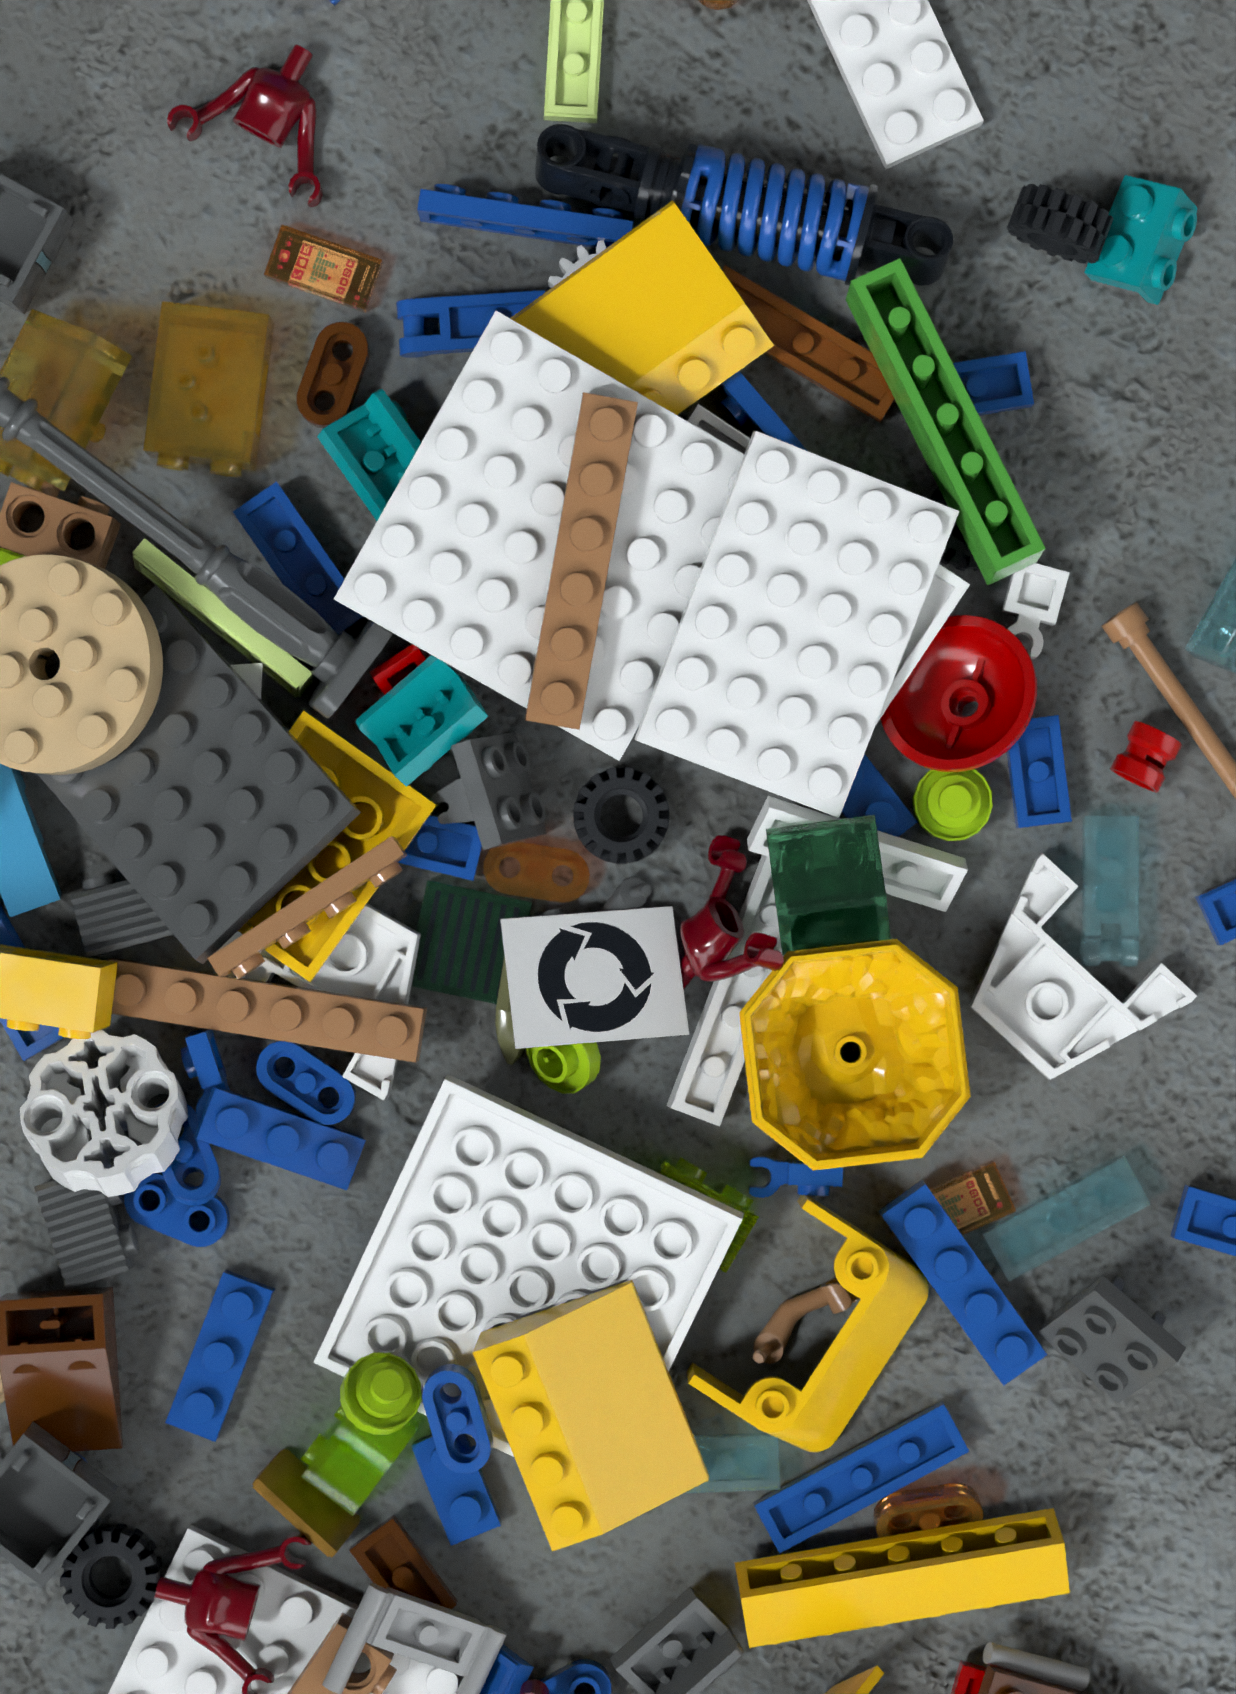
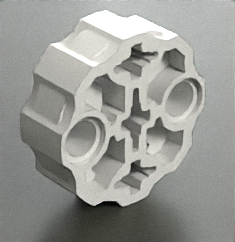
M103 1030L91 1033L90 1039H72L67 1046L56 1053L45 1054L29 1075L30 1091L27 1100L20 1107L22 1130L35 1152L40 1155L41 1161L52 1178L62 1186L74 1192L83 1189L97 1190L107 1197L135 1191L139 1183L151 1174L164 1172L180 1151L178 1137L182 1124L188 1118L185 1095L175 1074L169 1071L157 1048L147 1040L135 1034L118 1037L108 1035ZM98 1060V1067L95 1068V1061ZM73 1081L76 1086L83 1089L85 1091V1095H82V1091L79 1088L70 1085L69 1082ZM120 1084H121L122 1093H121V1092L119 1091V1089L117 1088ZM158 1094L169 1095L163 1105L157 1108L146 1107L148 1101L153 1096ZM103 1096H105L110 1105L106 1108V1130H104L99 1121L103 1117ZM62 1118L60 1125L55 1130L40 1132L43 1124L48 1120ZM128 1130L129 1138L124 1136V1131ZM114 1158V1166L110 1168V1159Z

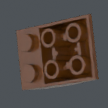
M113 1286L6 1293L0 1297V1375L13 1446L34 1421L73 1452L123 1448Z

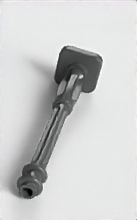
M5 376L0 377V427L4 429L2 432L3 440L8 442L16 438L31 447L180 559L188 568L196 573L195 580L199 585H206L230 611L253 630L283 651L313 666L314 668L311 673L320 679L321 682L309 697L308 705L323 717L330 718L384 648L393 633L369 620L354 637L344 630L338 634L312 607L289 588L260 568L230 553L228 546L221 544L216 547L208 540L202 538L51 424L37 411L38 401L35 398H29L26 401L22 400L8 389L10 380Z

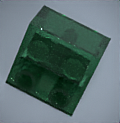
M875 815L766 829L782 955H785L787 951L891 939Z

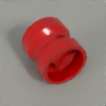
M1134 721L1127 734L1129 744L1123 753L1116 755L1110 770L1139 787L1158 793L1165 780L1163 770L1168 761L1176 758L1182 744L1159 729L1139 721Z

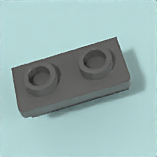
M689 1587L611 1656L610 1660L615 1670L640 1694H699L718 1676L725 1674L733 1666L734 1662L743 1655L744 1650L729 1625Z

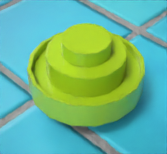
M975 769L962 772L929 770L917 783L912 797L913 812L920 827L932 837L944 841H961L977 834L988 822L993 808L992 791L985 777Z
M597 1042L526 1048L530 1066L537 1077L550 1089L562 1094H574L596 1079L600 1071L601 1055Z
M374 1352L361 1357L346 1372L340 1387V1402L346 1417L358 1429L372 1435H388L402 1429L417 1413L422 1400L421 1382L415 1369L403 1358L391 1353Z

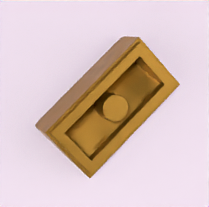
M288 1449L280 1450L252 1483L253 1489L327 1557L330 1556L332 1558L338 1552L361 1520L360 1516Z

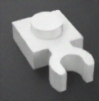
M1037 563L1011 575L1002 612L1016 616L1015 623L1007 629L1014 635L1023 634L1030 639L1031 647L1028 653L1031 659L1037 658L1043 648V636L1038 629L1039 624L1044 623L1051 626L1056 624L1070 573Z

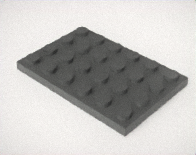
M155 585L141 600L146 605L158 630L163 655V676L158 701L146 726L123 752L103 765L84 772L67 775L37 774L196 961L204 964L208 957L222 947L342 832L361 811L166 592Z

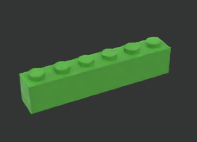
M899 258L851 280L845 300L948 507L959 511L956 523L987 585L1035 564L1046 548L901 259Z

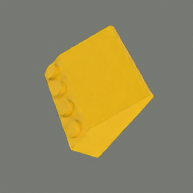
M673 200L510 318L676 415L774 346Z
M303 711L289 732L361 813L238 931L241 934H245L391 836L396 837L403 849L406 850L437 805L408 785L406 787L393 773L316 718ZM368 881L352 892L357 901L330 919L326 912L323 911L306 923L311 932L285 949H283L278 941L265 951L311 982L378 887L375 888L372 882Z
M633 1280L480 1333L472 1353L552 1551L603 1535L709 1480L710 1476Z

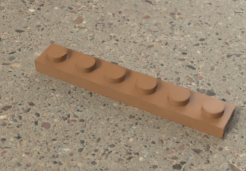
M582 393L525 721L580 730L638 402Z
M119 958L108 959V961L118 962L112 1014L415 1063L420 1060L427 1007L245 978L237 979V977L232 976L219 977L218 974Z

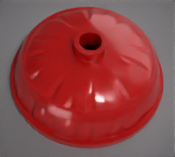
M950 616L880 718L882 726L893 745L904 756L922 767L940 772H962L982 767L1006 753L1027 728L1037 699V677L1034 664L1023 644L1004 626L978 616ZM978 702V709L974 714L963 716L962 711L966 704Z

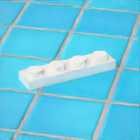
M770 796L767 797L747 838L748 850L943 912L947 911L968 871L966 859Z

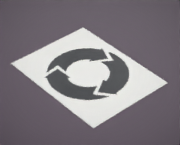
M672 906L500 919L515 1049L689 1035Z

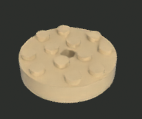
M51 554L26 556L0 565V764L23 772L48 775L80 773L105 764L123 752L139 736L149 721L158 701L163 676V655L158 630L151 614L140 597L129 585L111 572L88 562ZM56 653L60 660V668L58 673L49 679L45 672L47 660L39 655L49 657L51 654Z

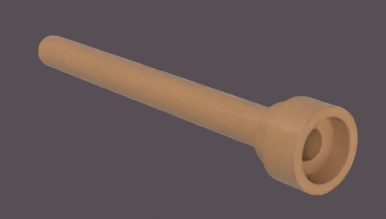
M1137 601L1106 621L1101 627L1113 644L1119 642L1123 649L1128 647L1131 649L1236 799L1235 760L1147 636L1150 629L1145 622L1149 618Z

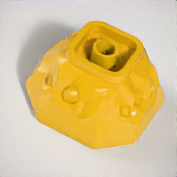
M898 939L787 951L783 956L784 962L782 967L776 971L772 970L739 1012L752 1123L813 1171L923 1158L971 1097L958 987ZM846 1042H855L860 1047V1056L854 1062H846L841 1058L840 1050Z

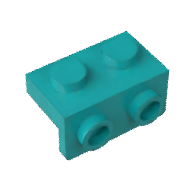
M1124 175L1108 214L1113 217V222L1099 259L1092 264L1088 262L1084 273L1092 281L1137 292L1147 303L1158 305L1164 291L1168 290L1174 282L1177 271L1176 262L1184 243L1194 234L1197 224V207L1181 188Z
M379 389L371 394L364 405L326 426L317 436L375 520L378 521L421 444L408 425L407 416L402 407L396 401L391 400L383 389Z
M430 655L357 718L356 725L377 746L394 776L407 787L423 772L430 769L439 758L451 749L452 745L457 744L464 737L471 734L488 717V714L466 680L449 664Z

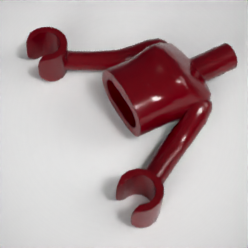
M294 45L280 72L265 67L260 69L252 67L244 72L227 90L199 109L194 110L191 106L178 105L169 112L167 123L170 131L175 129L180 119L187 117L193 119V125L187 132L188 141H194L201 136L203 124L233 107L244 98L232 119L233 122L250 134L278 148H282L292 127L300 119L297 136L298 173L294 174L290 179L288 185L289 193L293 197L301 185L309 183L315 187V190L309 197L308 206L315 207L322 200V187L318 178L314 175L316 104L309 91L299 83L301 76L313 57V54L305 48Z
M717 835L712 840L708 850L710 864L721 867L709 899L694 916L683 921L680 926L681 939L685 951L684 957L680 960L683 990L695 976L707 982L720 981L744 973L757 966L776 971L782 967L784 962L782 953L774 950L777 944L776 937L759 932L752 933L749 936L744 947V954L727 960L728 956L743 938L744 927L738 912L725 898L734 874L742 872L746 867L747 861L743 853L737 852L740 848V841L725 835Z
M300 1531L290 1533L284 1539L282 1545L214 1559L206 1563L203 1569L196 1573L191 1584L162 1576L159 1579L155 1598L185 1606L184 1621L187 1625L188 1635L194 1641L217 1655L244 1681L242 1694H257L251 1688L252 1681L262 1680L266 1683H273L275 1677L266 1668L255 1669L227 1640L219 1635H226L242 1641L246 1640L261 1587L260 1584L239 1580L228 1574L245 1572L280 1562L291 1569H299L305 1566L307 1563L305 1560L291 1556L288 1551V1545L292 1542H299L303 1545L312 1544Z

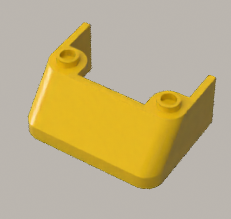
M800 1195L797 1202L803 1210L846 1237L835 1256L834 1273L840 1285L858 1297L860 1301L802 1390L782 1378L769 1376L753 1383L743 1396L694 1363L687 1370L688 1384L757 1429L805 1451L821 1452L830 1448L837 1441L926 1303L929 1286L926 1277L916 1265L810 1196Z

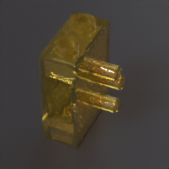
M162 301L143 451L150 458L157 459V467L176 471H188L189 463L210 465L209 473L225 477H241L242 469L256 471L274 332V322L269 314Z
M31 309L0 371V377L5 376L10 380L8 389L22 400L26 401L29 398H35L38 401L37 411L51 424L86 449L89 441L97 443L105 436L106 427L99 421L107 409L109 401L132 356L93 332ZM0 427V474L7 477L10 475V477L40 491L44 482L65 491L71 477L15 438L8 442L4 441L2 438L4 429Z

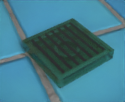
M427 880L417 926V932L421 934L411 986L497 1004L505 956L500 919L530 917L533 902Z

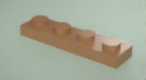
M389 837L207 959L219 977L227 976L233 972L237 979L242 978L265 962L260 953L279 941L283 949L289 947L311 932L306 924L308 921L323 911L326 912L329 919L357 901L352 894L353 891L368 881H371L374 887L377 888L403 871L398 862L408 856L396 837Z

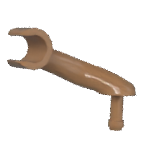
M835 1277L817 1289L785 1300L780 1304L755 1339L753 1360L759 1364L763 1362L768 1364L778 1362L782 1358L791 1332L800 1318L809 1312L829 1305L832 1314L843 1312L849 1309L851 1303L856 1302L858 1297L844 1289Z

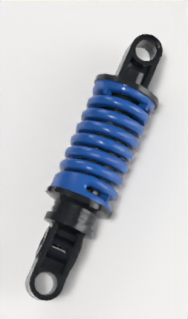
M566 124L552 125L546 128L538 138L535 177L539 185L550 193L563 194L591 201L605 208L634 212V217L645 220L649 215L652 216L673 200L706 247L710 246L718 235V246L726 252L732 251L738 242V252L742 256H752L758 247V257L762 261L769 262L774 259L778 251V262L786 267L792 266L798 255L797 264L802 271L809 272L816 265V270L820 275L845 281V285L850 286L851 280L857 278L860 270L871 272L899 258L913 284L920 286L930 285L942 276L953 246L952 231L944 221L935 217L922 216L878 205V185L870 184V186L848 183V187H846L844 180L837 178L829 183L825 191V178L822 174L815 173L810 175L805 185V172L798 168L792 169L784 182L785 167L782 164H772L764 177L765 162L759 158L752 159L747 166L746 172H744L745 157L742 154H732L725 167L726 157L722 149L700 144V141L695 139L691 140L683 155H675L673 152H665L663 145L652 143L648 147L633 143L622 137L604 136L576 129ZM614 153H617V154H618V158H617V157H614L613 154H614ZM554 156H563L568 158L570 161L559 163L551 160L550 158ZM606 188H610L611 191L607 192ZM924 247L930 249L935 255H924L915 248Z

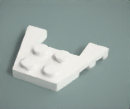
M1040 854L1034 860L969 1006L1047 1079L1051 1080L1111 1047L1110 1045L1153 1024L1168 1013L1191 1003L1197 995L1162 963H1158L1123 1002H1120L1042 930V925L1077 889L1078 885L1044 854Z
M367 903L311 982L304 979L265 950L260 953L265 962L242 978L271 982L273 976L277 974L301 988L408 1004L421 934ZM231 972L230 974L227 975V976L236 977L233 972ZM355 1053L342 1077L384 1101L388 1099L392 1091L397 1059Z

